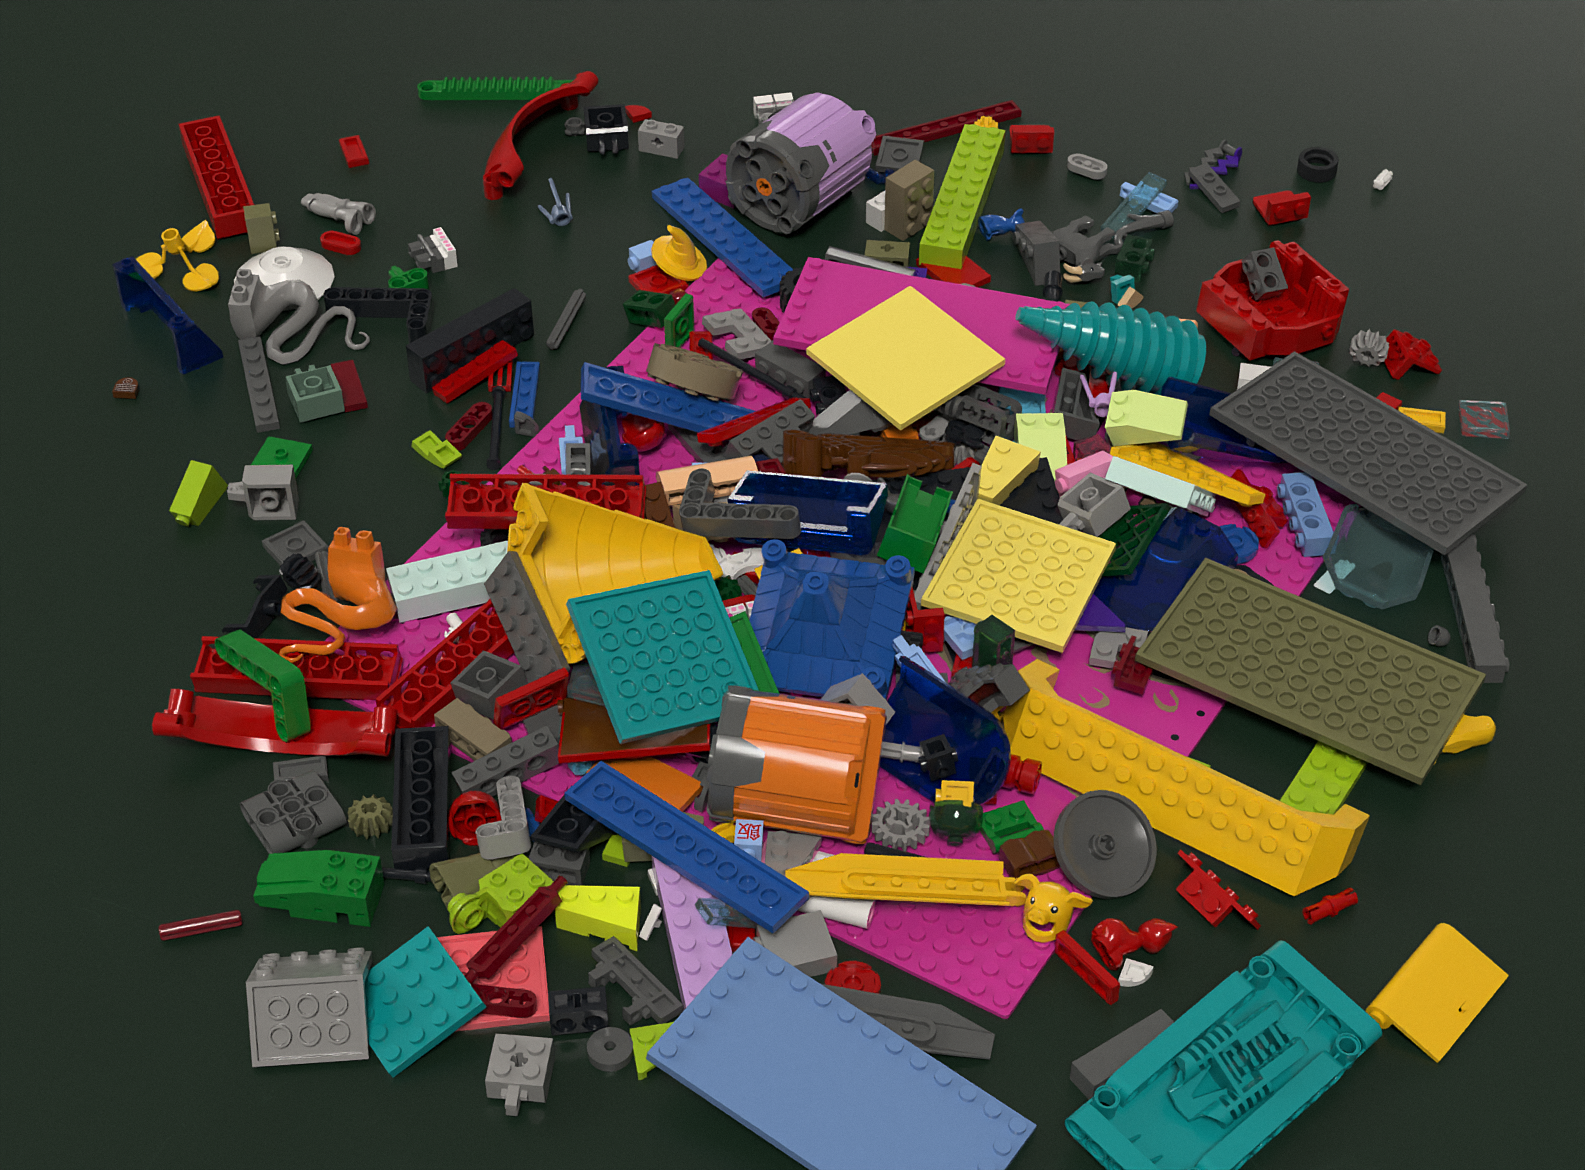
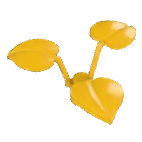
M206 220L190 230L182 239L177 229L170 228L161 235L164 242L161 245L162 258L159 254L150 252L139 256L130 264L123 266L124 271L132 278L147 281L162 274V264L166 262V251L173 255L180 253L191 271L183 277L184 287L190 291H202L218 282V271L213 265L207 263L200 264L194 269L184 251L189 253L192 251L204 252L214 245L216 238Z

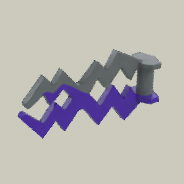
M1224 139L1219 147L1204 152L1206 157L1201 158V165L1205 163L1215 164L1214 156L1223 157V154L1227 153L1231 156L1226 155V160L1217 159L1218 167H1211L1216 174L1227 175L1226 167H1238V162L1242 156V148L1239 146L1236 149L1228 145L1227 140ZM1184 172L1186 185H1189L1190 189H1200L1197 184H1190V179L1192 178L1188 175L1189 172Z

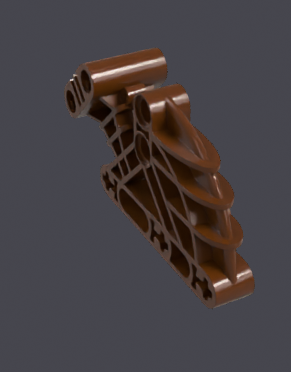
M802 430L783 431L782 467L790 482L796 483V485L801 487L812 477L817 478L821 484V476L825 471L829 472L839 468L847 469V474L860 473L867 477L907 476V474L909 476H917L941 469H952L954 467L955 444L945 441L822 433L816 436Z

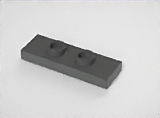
M1208 163L1189 169L1188 175L1221 213L1240 207V200Z

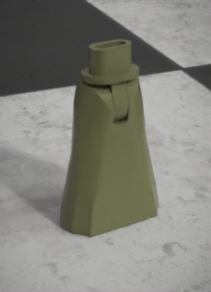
M479 852L466 857L436 862L430 865V878L438 892L444 890L441 898L447 908L451 899L457 894L465 893L468 895L478 892L479 879L517 855L488 860L482 858Z

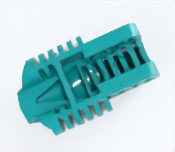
M1270 1000L1235 1027L1228 1021H1224L1220 1024V1028L1216 1027L1211 1033L1205 1035L1203 1039L1197 1041L1195 1045L1190 1046L1187 1052L1184 1051L1176 1057V1062L1181 1070L1178 1071L1177 1079L1168 1092L1175 1108L1188 1122L1200 1117H1211L1220 1127L1227 1128L1233 1123V1119L1237 1120L1241 1117V1113L1245 1114L1250 1110V1107L1253 1108L1258 1104V1101L1261 1102L1266 1098V1095L1273 1093L1274 1088L1270 1081L1309 1051L1301 1037H1294L1291 1032H1287L1280 1019L1285 1012L1277 1000Z

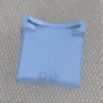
M951 615L946 616L944 619V641H947L962 660L974 655L981 658L982 653L984 658H988L991 648L1001 645L1006 641V634Z

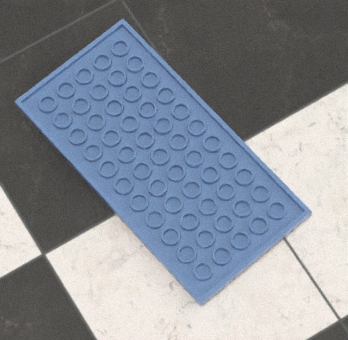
M749 937L746 938L647 1052L646 1056L649 1062L809 1170H1007L1037 1127L1036 1124Z

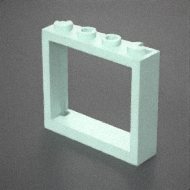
M1116 456L1112 458L1105 477L1106 480L1207 517L1209 512H1213L1216 494L1194 484Z

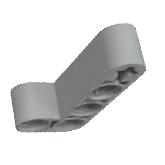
M516 776L503 777L496 783L502 821L483 824L476 829L480 855L484 859L491 860L518 855L529 851L531 848L521 782Z

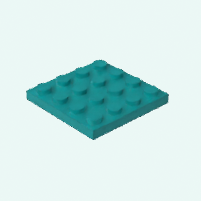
M429 926L370 969L365 980L369 1045L393 1078L486 1008L484 1002Z

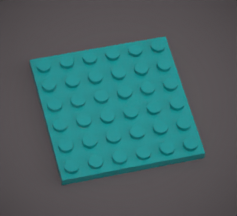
M710 570L571 598L566 603L620 744L719 721L722 710V698L728 690V685L742 686L759 691Z

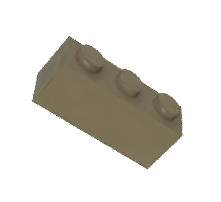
M458 698L434 714L435 727L449 726L451 744L474 761L512 742V738L507 731L495 726L489 718L483 717L471 705L463 703Z

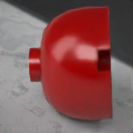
M468 791L461 794L453 801L448 814V827L452 836L463 840V843L466 845L478 846L476 829L479 826L502 821L497 801L491 795L482 791Z

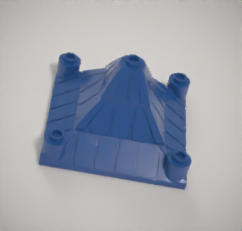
M777 539L767 541L761 549L764 563L749 620L778 691L823 697L831 686L863 673L882 697L887 700L896 661L895 655L897 654L892 646L893 640L901 635L915 575V569L911 567L909 560L904 556L897 555L889 558L885 565L831 557H818L787 552L785 544Z

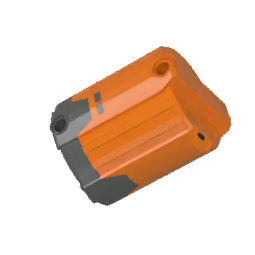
M728 685V690L722 698V710L717 732L713 735L708 760L707 781H709V793L706 812L709 815V819L724 823H736V819L764 820L763 827L842 839L843 841L856 844H866L871 829L887 720L886 709L849 705Z

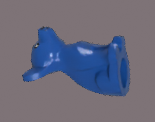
M1022 208L1018 209L1009 219L998 215L980 216L978 218L979 230L986 241H990L992 236L1004 235L1009 231L1016 232L1015 224L1025 223L1022 217L1024 211Z

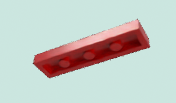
M504 340L500 341L433 386L434 395L449 403L518 356L516 348Z

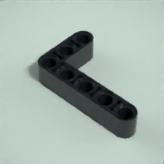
M331 287L323 293L326 311L333 306H345L354 312L355 317L407 318L406 325L409 343L430 333L434 310L432 293L428 289ZM341 314V315H335L334 317H346V316L343 315V314Z

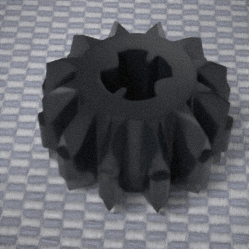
M293 553L280 565L279 572L283 576L282 579L293 590L304 588L316 589L317 585L321 582L322 577L318 572V568L307 557H303L302 554Z

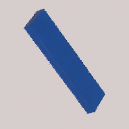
M517 362L509 427L515 428L514 415L516 411L525 413L534 420L540 362Z

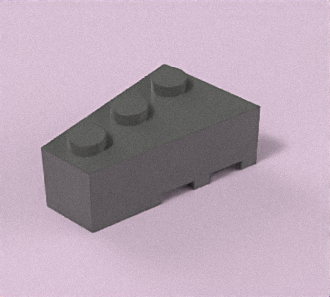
M1041 221L1015 224L1016 232H1013V242L1017 246L1035 286L1044 285L1047 272H1060L1059 240Z
M1062 368L1055 392L1052 413H1063L1067 438L1093 444L1100 423L1095 417L1094 407L1089 406V399L1080 379V375H1084L1087 381L1086 375L1082 372Z

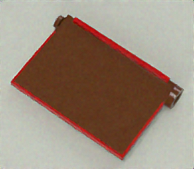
M600 691L574 693V697L557 701L559 716L562 715L558 750L559 763L618 758L635 759L643 758V756L710 751L711 723L620 744Z

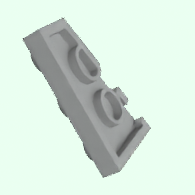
M768 831L765 864L785 876V870L810 862L815 849L818 850L821 846L822 836L787 833L785 831Z

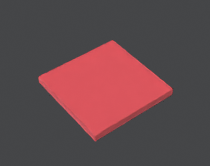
M538 926L534 933L517 948L516 952L489 979L477 978L472 983L532 991L537 997L536 1013L528 1018L478 1013L456 1031L550 1021L542 926ZM497 931L437 938L463 975H465L469 971L466 966L467 962ZM494 998L491 999L489 1002L500 1003L503 1001V999Z

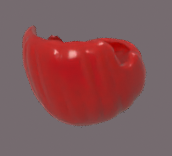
M631 413L622 421L624 429L622 438L625 444L632 450L639 452L651 450L659 445L664 438L665 426L663 422H657L653 419L636 416Z

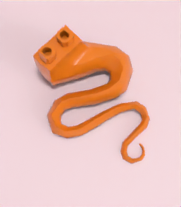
M339 527L334 532L333 541L328 547V578L334 597L350 601L358 606L342 605L327 594L314 588L295 589L282 599L281 613L292 621L323 631L335 638V641L322 646L306 644L289 645L280 649L279 655L293 663L300 660L303 654L296 658L286 657L285 654L290 652L318 655L331 654L343 645L346 638L344 633L335 625L297 611L295 607L301 604H310L317 607L328 619L347 629L377 628L391 622L397 611V606L385 582L381 542L373 540L371 531H359L356 534V538H351L349 528Z

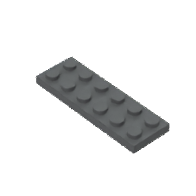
M508 551L484 585L518 662L523 668L527 682H533L563 667L569 671L570 666L516 551Z

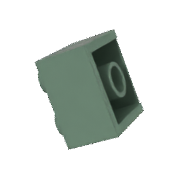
M309 365V369L306 372H302L300 368H297L294 375L285 377L288 396L299 422L310 421L345 411L342 390L331 365L318 369L314 365Z

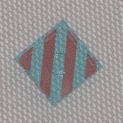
M1459 400L1458 410L1462 436L1509 439L1510 426L1506 402Z

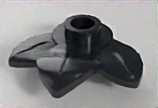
M958 420L948 422L945 429V439L948 442H952L955 445L965 443L974 448H984L983 443L979 440L984 436L982 429L971 424L964 425L962 421Z

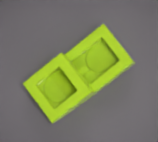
M431 430L412 441V448L425 459L443 469L462 458V454L448 440L442 442Z

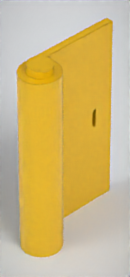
M1440 923L1431 931L1370 1003L1365 1012L1380 1025L1381 1029H1387L1393 1024L1438 1063L1509 975L1455 928L1446 923Z

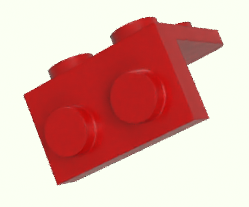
M1049 125L1010 126L1011 153H1053L1054 127Z
M1287 190L1253 198V204L1268 225L1308 218L1311 196L1308 192L1294 195L1292 191Z
M912 587L905 615L907 626L905 631L923 633L922 651L924 653L943 651L944 610L943 608L918 610Z

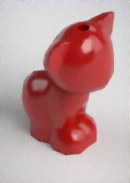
M1108 918L1094 927L1091 932V941L1100 954L1105 966L1110 970H1118L1123 964V955L1135 952L1141 947L1151 954H1157L1168 944L1172 938V931L1178 928V926L1163 919L1154 918L1142 923L1138 931L1135 932L1129 929L1123 921Z

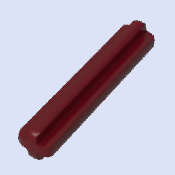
M233 910L159 925V936L161 940L165 941L241 926L240 910Z

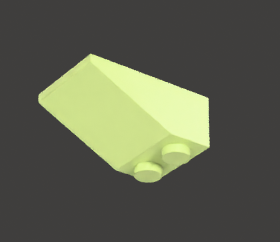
M1138 390L1112 392L1105 429L1113 446L1182 440L1188 403L1184 400Z
M1063 413L1016 414L1014 426L1015 443L1040 451V458L1047 457L1055 481V470L1067 465Z

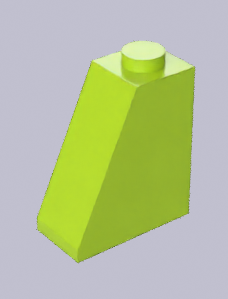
M191 460L169 512L174 516L175 521L183 526H189V524L199 526L226 491L228 484L212 465Z

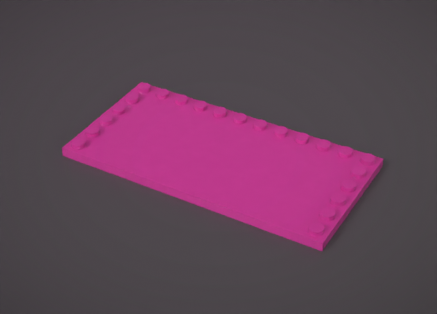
M808 257L773 337L774 345L806 350L807 347L905 288L912 286L1005 358L1004 366L981 379L978 383L1046 395L1060 347L1056 345L1052 349L1049 340L1042 336L1039 337V334L1019 324V321L1015 319L1016 312L1019 307L1023 308L1024 306L1036 308L1060 306L1061 309H1066L1070 304Z

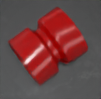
M1005 753L998 771L997 786L1009 789L1017 786L1020 792L1034 795L1041 776L1042 761L1030 758L1022 761L1018 755Z

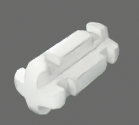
M1384 169L1374 180L1373 188L1378 190L1384 189L1392 180L1393 172Z

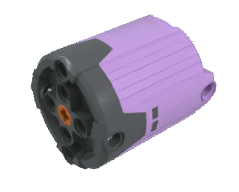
M814 93L798 98L730 146L726 160L727 180L725 181L730 202L753 222L765 229L774 231L776 234H790L796 231L865 179L872 159L871 144L877 135L873 118L867 115L864 110L854 111L846 103L830 95Z

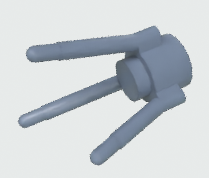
M549 178L556 205L553 206L551 214L541 205H538V209L549 219L550 224L555 223L558 226H565L573 219L570 194L566 193V206L562 205L553 179Z

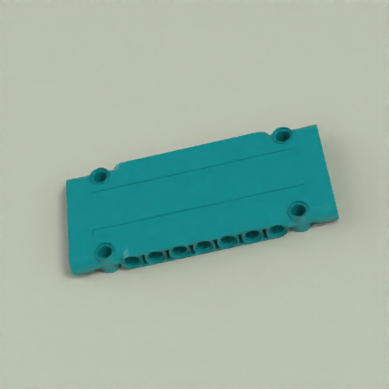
M1279 940L1261 956L1253 957L1248 967L1241 973L1238 971L1232 973L1115 1071L1105 1085L1096 1089L1090 1100L1065 1120V1127L1071 1136L1107 1170H1239L1331 1088L1344 1072L1353 1066L1355 1060L1382 1036L1383 1032L1380 1025L1292 946L1285 941ZM1270 1000H1277L1285 1012L1280 1019L1287 1032H1291L1294 1037H1301L1309 1051L1270 1081L1274 1088L1273 1093L1266 1095L1265 1099L1261 1102L1258 1101V1104L1253 1108L1250 1107V1110L1245 1114L1241 1113V1117L1237 1120L1233 1119V1123L1227 1128L1220 1127L1211 1117H1200L1188 1122L1175 1108L1168 1092L1177 1079L1178 1071L1181 1070L1176 1062V1057L1184 1051L1187 1052L1190 1046L1195 1045L1197 1041L1203 1039L1205 1035L1211 1033L1216 1027L1220 1028V1024L1224 1021H1228L1235 1027ZM1100 1102H1104L1109 1106H1104Z

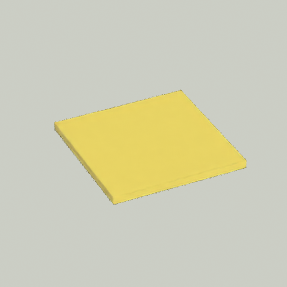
M912 286L905 288L806 348L808 356L899 430L909 426L1005 365L1004 357Z

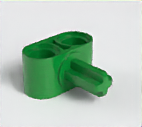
M394 265L388 271L391 277L388 281L389 288H424L429 290L427 271L422 268L403 272L400 267Z

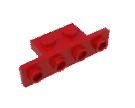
M1237 469L1231 478L1265 494L1263 503L1253 504L1252 507L1242 506L1238 504V501H1233L1251 530L1257 535L1260 545L1263 548H1268L1280 533L1278 527L1283 528L1288 520L1283 513V508L1275 501L1273 492L1265 486L1259 487L1250 484L1244 472Z
M1182 850L1177 853L1194 871L1176 890L1215 928L1234 908L1257 930L1261 927L1255 920L1259 915L1247 904L1244 907L1239 905L1237 900L1240 897L1229 887L1225 890L1218 885L1221 879L1210 869L1207 872L1203 871L1200 868L1203 863L1192 852L1189 855L1185 854Z

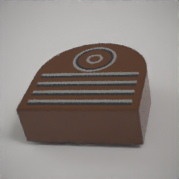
M131 377L118 380L112 391L113 397L136 399L139 392L138 381Z

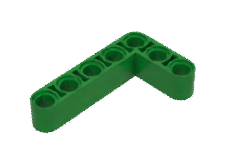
M240 629L215 639V648L220 658L271 692L275 726L282 741L288 742L310 732L311 726L305 681L302 672L297 666Z

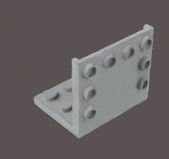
M351 948L347 950L348 953H336V950L329 949L320 951L319 955H308L306 951L291 953L289 957H280L278 953L263 955V958L257 961L246 981L252 1067L369 1059L365 980L372 964V951H365L364 948Z

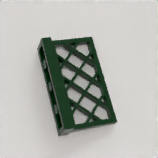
M1168 503L1130 506L1131 509L1098 536L1099 538L1116 543L1115 552L1109 561L1111 563L1107 565L1102 576L1131 575L1170 511L1171 507ZM1136 536L1135 538H1133V539H1131L1130 541H1128V542H1126L1125 544H1123L1125 541H1127V540H1129L1130 538ZM1126 552V554L1113 561V559ZM1129 561L1126 566H1121L1122 564Z

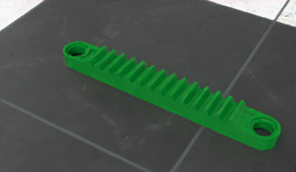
M544 76L540 80L536 77H533L532 80L528 77H525L524 80L520 77H517L516 80H513L512 77H509L508 80H505L504 77H501L500 80H497L496 77H493L492 80H489L488 77H485L484 80H481L480 77H477L476 80H473L472 77H469L468 80H465L464 77H461L460 80H457L456 77H453L452 80L445 77L444 80L422 81L418 84L417 88L418 96L423 100H532L573 80H554L552 76L548 80Z

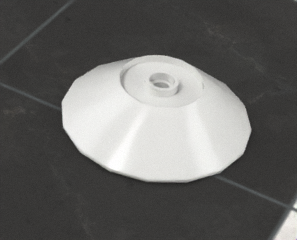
M293 247L270 249L252 257L239 268L250 269L252 274L259 275L261 282L265 286L285 280H301L311 286L317 300L323 296L326 289L331 288L335 278L332 265L322 255L307 249ZM290 305L283 311L298 309L299 306Z

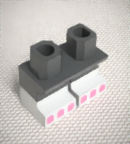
M441 227L433 229L434 235L423 237L421 234H417L418 241L408 244L409 255L411 258H415L418 268H430L432 273L458 267L456 249Z

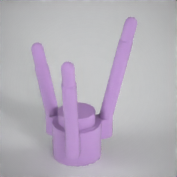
M1113 372L1109 393H1100L1096 398L1093 397L1084 375H1080L1082 385L1089 399V406L1094 407L1095 413L1098 416L1107 417L1111 395L1115 390L1117 372Z

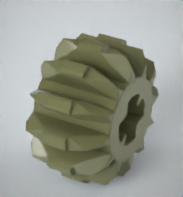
M373 794L371 798H366L363 795L361 801L353 800L352 807L348 808L349 827L356 833L357 837L364 835L368 840L370 836L375 835L379 838L380 833H388L389 827L392 826V806L390 803H387L384 797L377 799L375 794Z

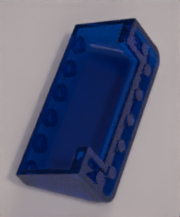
M747 470L728 497V503L795 506L799 511L802 532L799 536L791 539L733 538L741 543L764 545L769 540L777 539L782 541L788 548L866 555L871 552L875 545L888 498L887 483Z

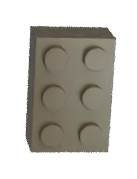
M914 160L886 177L885 231L904 241L927 226L933 210V169Z

